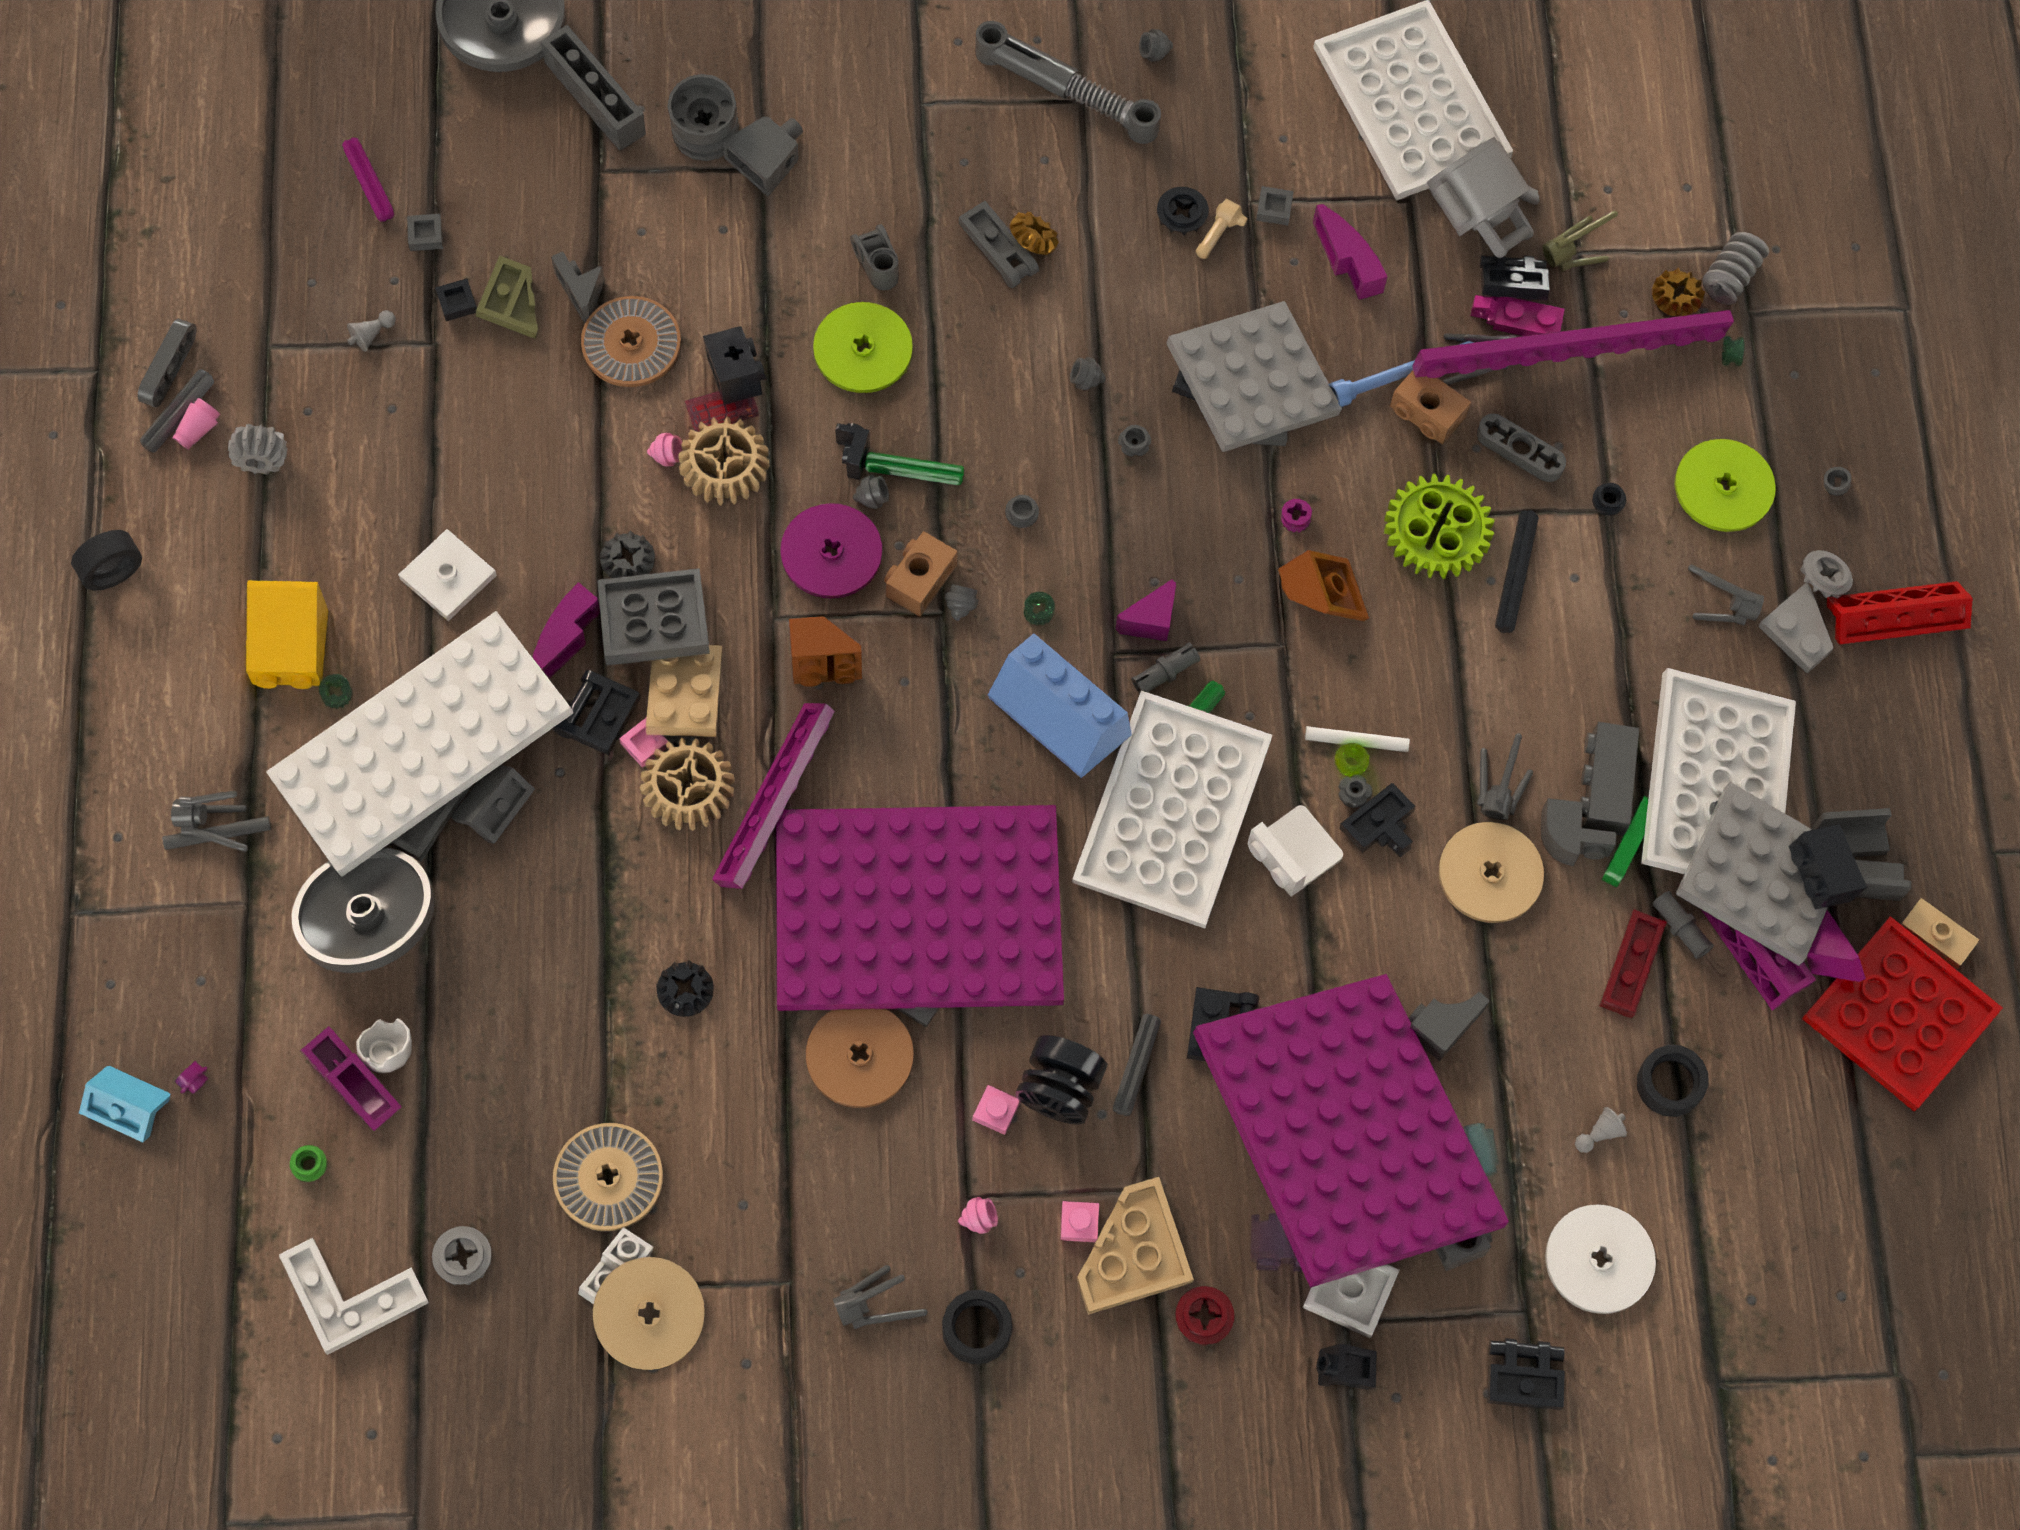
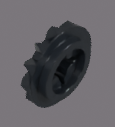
M1175 187L1169 189L1160 197L1157 204V214L1161 225L1168 227L1171 233L1177 231L1185 235L1190 231L1197 232L1203 224H1206L1209 213L1208 203L1205 197L1197 190L1189 187ZM1177 206L1182 210L1189 209L1188 218L1183 214L1176 215Z
M690 960L681 963L674 962L672 966L662 970L658 983H656L657 997L662 1007L669 1013L680 1017H689L702 1012L711 1002L714 993L712 977L703 965H697ZM692 979L691 989L694 991V994L684 992L677 997L679 988L674 980L685 984L688 980Z

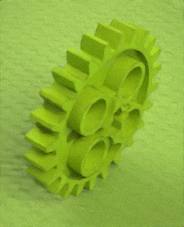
M1432 474L1429 483L1422 476H1419L1417 487L1408 481L1405 491L1398 489L1395 495L1396 500L1391 499L1388 509L1390 511H1386L1384 521L1387 522L1384 534L1391 535L1388 538L1387 546H1397L1393 556L1400 557L1404 555V567L1409 566L1411 563L1416 564L1415 574H1418L1425 568L1427 569L1428 578H1432L1434 571H1439L1442 579H1445L1448 570H1451L1456 577H1459L1461 566L1470 572L1474 564L1473 561L1480 564L1484 556L1483 553H1487L1491 545L1489 541L1492 540L1494 532L1490 530L1494 524V519L1487 518L1491 507H1480L1484 496L1480 495L1474 498L1472 494L1475 487L1471 486L1464 490L1462 488L1463 479L1461 478L1454 485L1450 484V475H1446L1444 481L1439 482L1436 474ZM1423 503H1432L1437 508L1429 509ZM1451 503L1452 507L1437 535L1433 547L1427 550L1425 546L1431 538L1433 529L1437 526L1446 504ZM1456 516L1463 517V518H1465L1468 522H1467V523L1458 522L1457 520H1455L1454 517H1456ZM1410 530H1419L1423 533V536H1415ZM1440 544H1450L1454 547V550H1446Z

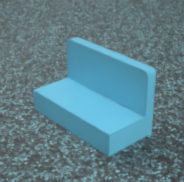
M106 1066L86 1083L79 1114L143 1143L151 1135L156 1112L169 1102L171 1094L116 1068Z

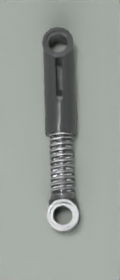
M986 21L978 26L976 30L975 55L981 63L985 65L998 64L1064 99L1071 96V99L1075 98L1077 102L1085 103L1091 109L1095 108L1096 112L1105 113L1106 117L1110 116L1111 119H1115L1116 122L1123 124V127L1127 129L1129 137L1134 142L1148 144L1157 138L1161 120V109L1154 101L1148 99H1140L1135 102L1131 100L1126 101V98L1121 99V95L1116 97V92L1111 94V90L1106 92V87L1101 89V85L1096 86V82L1091 84V80L1086 81V77L1081 79L1078 69L1008 34L1005 26L1000 22ZM1140 120L1148 121V123L1140 122Z

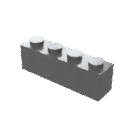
M568 25L541 41L545 64L619 151L646 135L643 112Z

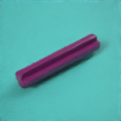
M352 137L349 140H345L342 143L343 150L377 219L380 222L392 219L394 217L393 208L359 139Z

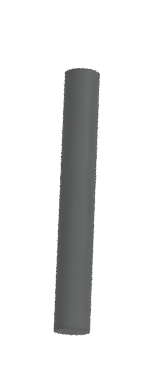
M269 816L201 830L225 838H232L271 830ZM181 833L162 837L165 850L211 842L194 835H182Z

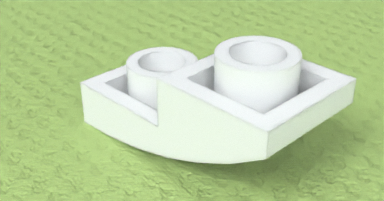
M623 1227L602 1253L601 1261L579 1287L578 1294L594 1304L600 1285L614 1269L630 1260L649 1257L654 1247Z

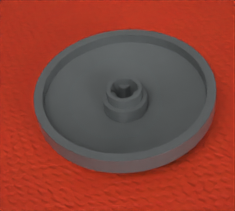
M437 0L436 3L437 26L440 37L447 49L465 64L492 72L522 69L542 59L544 52L541 41L563 28L566 20L564 0Z
M382 848L343 877L339 875L331 862L328 861L306 880L297 894L292 909L293 932L307 957L323 968L342 973H359L374 970L390 964L406 954L424 935L434 912L435 896L433 887L423 867L414 858L404 852L391 848Z

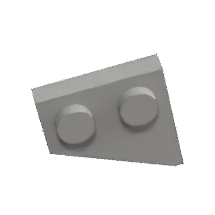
M1805 583L1772 611L1758 626L1806 673L1811 671L1833 650L1832 642L1808 583Z

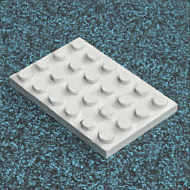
M1429 0L1315 40L1313 48L1396 201L1429 189L1430 187L1426 183L1428 180L1492 137L1500 141L1509 157H1512V147Z
M1667 668L1662 673L1641 864L1685 874L1723 789L1729 782L1785 813L1796 701Z
M1141 691L1130 720L1132 735L1121 744L1072 883L1205 929L1272 735Z

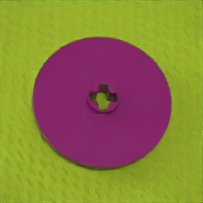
M821 504L801 512L787 526L781 541V561L789 579L804 592L821 598H842L862 590L875 577L882 560V542L876 526L859 510L842 504ZM831 546L833 549H837V555L832 556L830 552L826 553V547Z

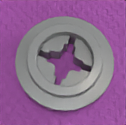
M1817 550L1810 552L1803 560L1800 571L1805 575L1804 582L1814 586L1813 592L1819 590L1825 598L1832 595L1838 599L1850 590L1853 583L1851 571L1838 556L1827 551ZM1820 573H1822L1823 575H1829V576H1832V577H1831V579H1829L1827 576H1822Z
M467 1226L455 1227L443 1233L436 1241L432 1252L433 1266L438 1275L445 1281L453 1285H470L477 1279L483 1278L486 1270L491 1265L492 1249L487 1238L477 1229ZM460 1242L467 1253H475L467 1258L468 1264L465 1270L459 1261H452V1257L458 1255L457 1249H459L458 1243Z

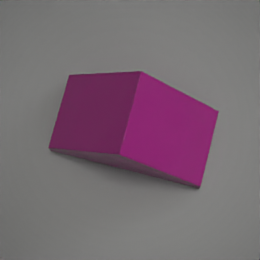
M1173 579L1118 614L1115 628L1118 633L1167 641L1176 583Z
M1827 910L1806 957L1811 973L1858 982L1866 979L1859 956Z

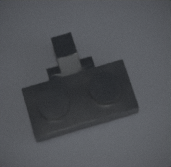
M1391 783L1340 823L1339 829L1362 853L1377 842L1381 847L1388 844L1399 857H1402L1411 849V844L1413 843L1403 832L1406 829L1403 821L1414 813L1416 806L1394 783Z

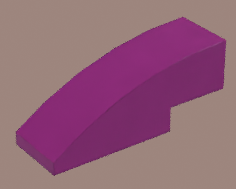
M1324 204L1316 205L1313 224L1335 276L1348 273L1359 300L1382 294L1388 276L1369 244L1340 215Z
M579 582L565 595L551 614L540 634L532 658L548 679L586 645L583 629L601 613L598 599Z
M330 1026L300 1050L301 1054L373 1131L402 1107Z

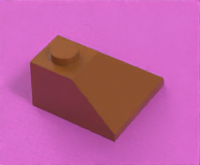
M1307 550L1278 569L1282 580L1281 586L1288 599L1324 614L1360 621L1369 619L1349 559Z

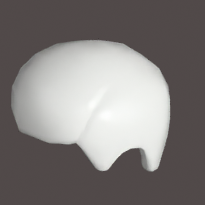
M398 1018L394 1023H387L381 1019L377 1020L371 1028L364 1030L357 1039L358 1058L369 1070L377 1073H388L401 1068L410 1057L412 1051L410 1029Z

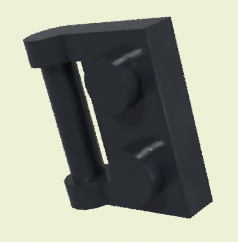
M586 670L581 678L582 685L570 704L574 713L556 725L553 730L566 739H573L609 756L641 698L640 692L598 673ZM594 690H601L602 692L582 728L575 725Z
M1196 987L1186 1059L1206 1061L1193 1034L1196 1026L1229 1017L1230 1007L1240 1008V1014L1253 1011L1258 1008L1260 997L1249 992L1234 993Z

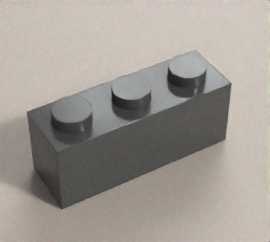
M1598 722L1594 731L1587 733L1584 753L1589 754V765L1584 764L1581 776V785H1586L1585 797L1581 796L1579 801L1583 802L1582 828L1616 832V835L1623 836L1631 822L1639 728Z

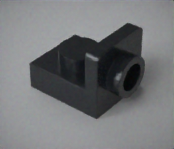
M837 423L835 429L836 443L845 446L842 464H846L847 477L860 480L866 456L870 449V431L855 423H848L846 425Z
M1336 1344L1320 1349L1316 1364L1318 1385L1327 1387L1339 1384L1365 1390L1376 1388L1377 1351L1344 1344Z

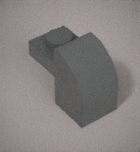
M1548 798L1541 814V839L1544 847L1553 858L1563 864L1574 866L1580 854H1584V857L1588 859H1603L1610 856L1616 845V832L1581 828L1583 802Z

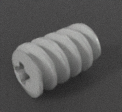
M1738 232L1733 234L1702 279L1703 287L1708 295L1721 304L1732 305L1736 303V296H1740L1743 293V287L1747 286L1750 278L1756 274V268H1759L1763 263V259L1767 258L1770 251L1766 243L1750 233Z

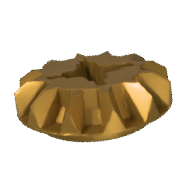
M1018 212L1010 222V230L1014 238L1022 247L1031 252L1042 255L1051 254L1059 243L1056 238L1058 233L1051 229V223L1044 222L1041 216L1035 217L1031 212L1025 214Z
M1679 267L1670 272L1665 270L1661 276L1656 278L1652 287V297L1657 307L1664 313L1674 317L1695 313L1701 307L1705 291L1702 289V280L1694 278L1692 271L1688 273L1680 271ZM1683 285L1684 294H1680L1674 300V290Z

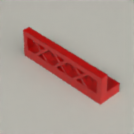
M1958 581L1848 594L1842 595L1838 599L1833 596L1827 597V607L1836 617L1835 640L1840 645L1970 629L1973 598Z

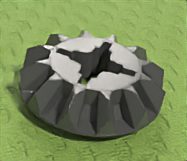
M631 530L627 534L621 535L616 532L614 538L605 541L604 548L600 552L601 566L610 578L649 574L655 562L653 546L646 540L644 535H636ZM622 548L627 549L629 553L636 552L633 554L632 567L629 562L627 563L626 559H620L622 557Z

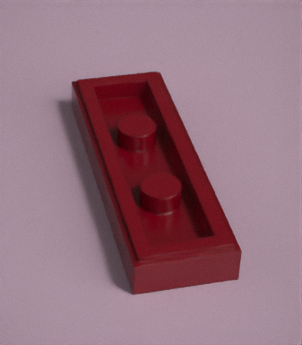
M1635 909L1632 911L1599 1004L1600 1007L1631 1019L1635 1016L1667 923L1666 921Z

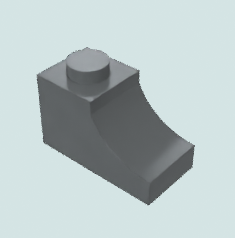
M1480 992L1472 998L1457 1004H1443L1434 998L1427 1007L1421 1003L1409 1017L1410 1022H1412L1410 1028L1415 1031L1422 1047L1440 1061L1484 1012L1490 1000Z

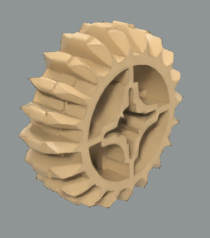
M728 416L725 418L724 423L719 424L713 417L711 426H706L700 422L699 432L690 430L688 433L689 440H683L681 444L682 451L678 454L679 463H681L679 466L680 475L684 476V484L687 488L692 487L693 494L696 497L704 493V500L707 503L713 497H716L717 503L720 506L725 498H730L731 503L735 505L737 502L736 496L741 495L747 500L749 490L758 492L760 488L759 482H765L767 478L766 470L770 466L769 459H767V456H769L768 447L763 445L764 439L761 434L755 435V428L752 425L744 429V422L741 419L734 425L731 424ZM731 444L740 446L747 453H743V450L735 449ZM725 452H727L726 462H724L723 470H721V463L724 460ZM700 468L705 469V472H711L717 476V479L706 475L700 470Z
M682 737L679 740L678 747L674 748L673 744L668 741L666 743L667 752L664 753L656 749L654 751L656 760L647 759L645 765L648 771L641 772V780L644 784L640 786L641 794L646 796L643 799L645 807H652L651 815L654 818L662 816V824L665 826L675 820V828L679 831L683 827V823H689L690 830L694 831L698 821H701L702 825L708 827L709 816L719 820L721 817L719 808H729L730 803L727 798L734 796V788L730 785L735 783L734 774L729 773L731 770L730 762L723 761V752L719 750L712 753L713 746L710 742L705 744L703 748H700V742L697 738L692 741L691 746L686 745V741ZM679 764H683L680 769L670 770ZM697 764L707 768L714 775L716 781L708 780V776L700 775L697 772ZM691 774L693 785L690 783V787L686 788L684 795L682 784L685 785V781H689ZM659 787L667 788V792L676 794L678 804L668 801L659 791ZM698 798H706L698 804L691 805Z

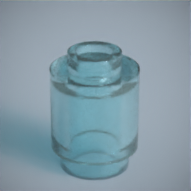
M1484 1123L1464 1126V1132L1486 1176L1497 1174L1496 1165L1499 1164L1493 1129H1486Z

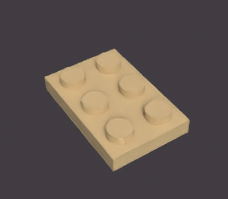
M709 645L710 654L652 660L646 735L716 737L723 657L722 646Z

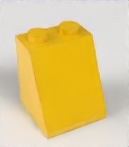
M247 581L246 672L252 685L266 689L275 688L277 685H291L297 689L322 686L328 608L318 582Z

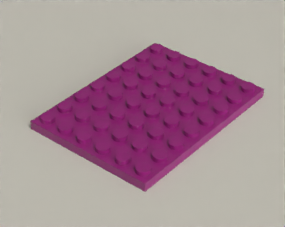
M1056 805L783 810L782 818L776 823L777 1011L1064 1005Z
M1387 974L1198 1025L1193 1032L1310 1288L1505 1228L1509 1222L1415 1031L1410 1028L1411 1022Z

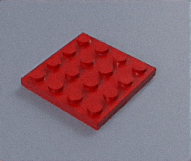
M1890 916L1857 954L1866 979L1858 982L1836 978L1802 1019L1915 1112L2003 1007Z

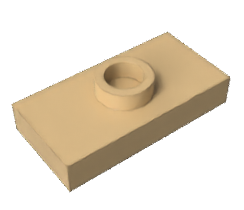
M1920 898L1901 923L1904 928L1956 969L1962 965L1979 941L1978 938L1922 898Z

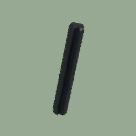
M1522 510L1518 516L1495 622V628L1501 633H1512L1515 630L1539 519L1535 511Z

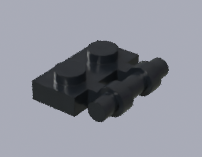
M1481 255L1482 295L1524 298L1527 300H1548L1550 288L1548 269H1546L1547 261L1534 259V256L1523 255V258L1505 256L1498 258L1495 255Z
M1505 1338L1504 1342L1490 1340L1489 1355L1503 1356V1365L1490 1364L1488 1367L1487 1403L1562 1410L1564 1408L1565 1371L1550 1369V1361H1564V1347L1550 1346V1342L1538 1341L1537 1345L1517 1343V1339ZM1517 1358L1536 1359V1368L1517 1366Z

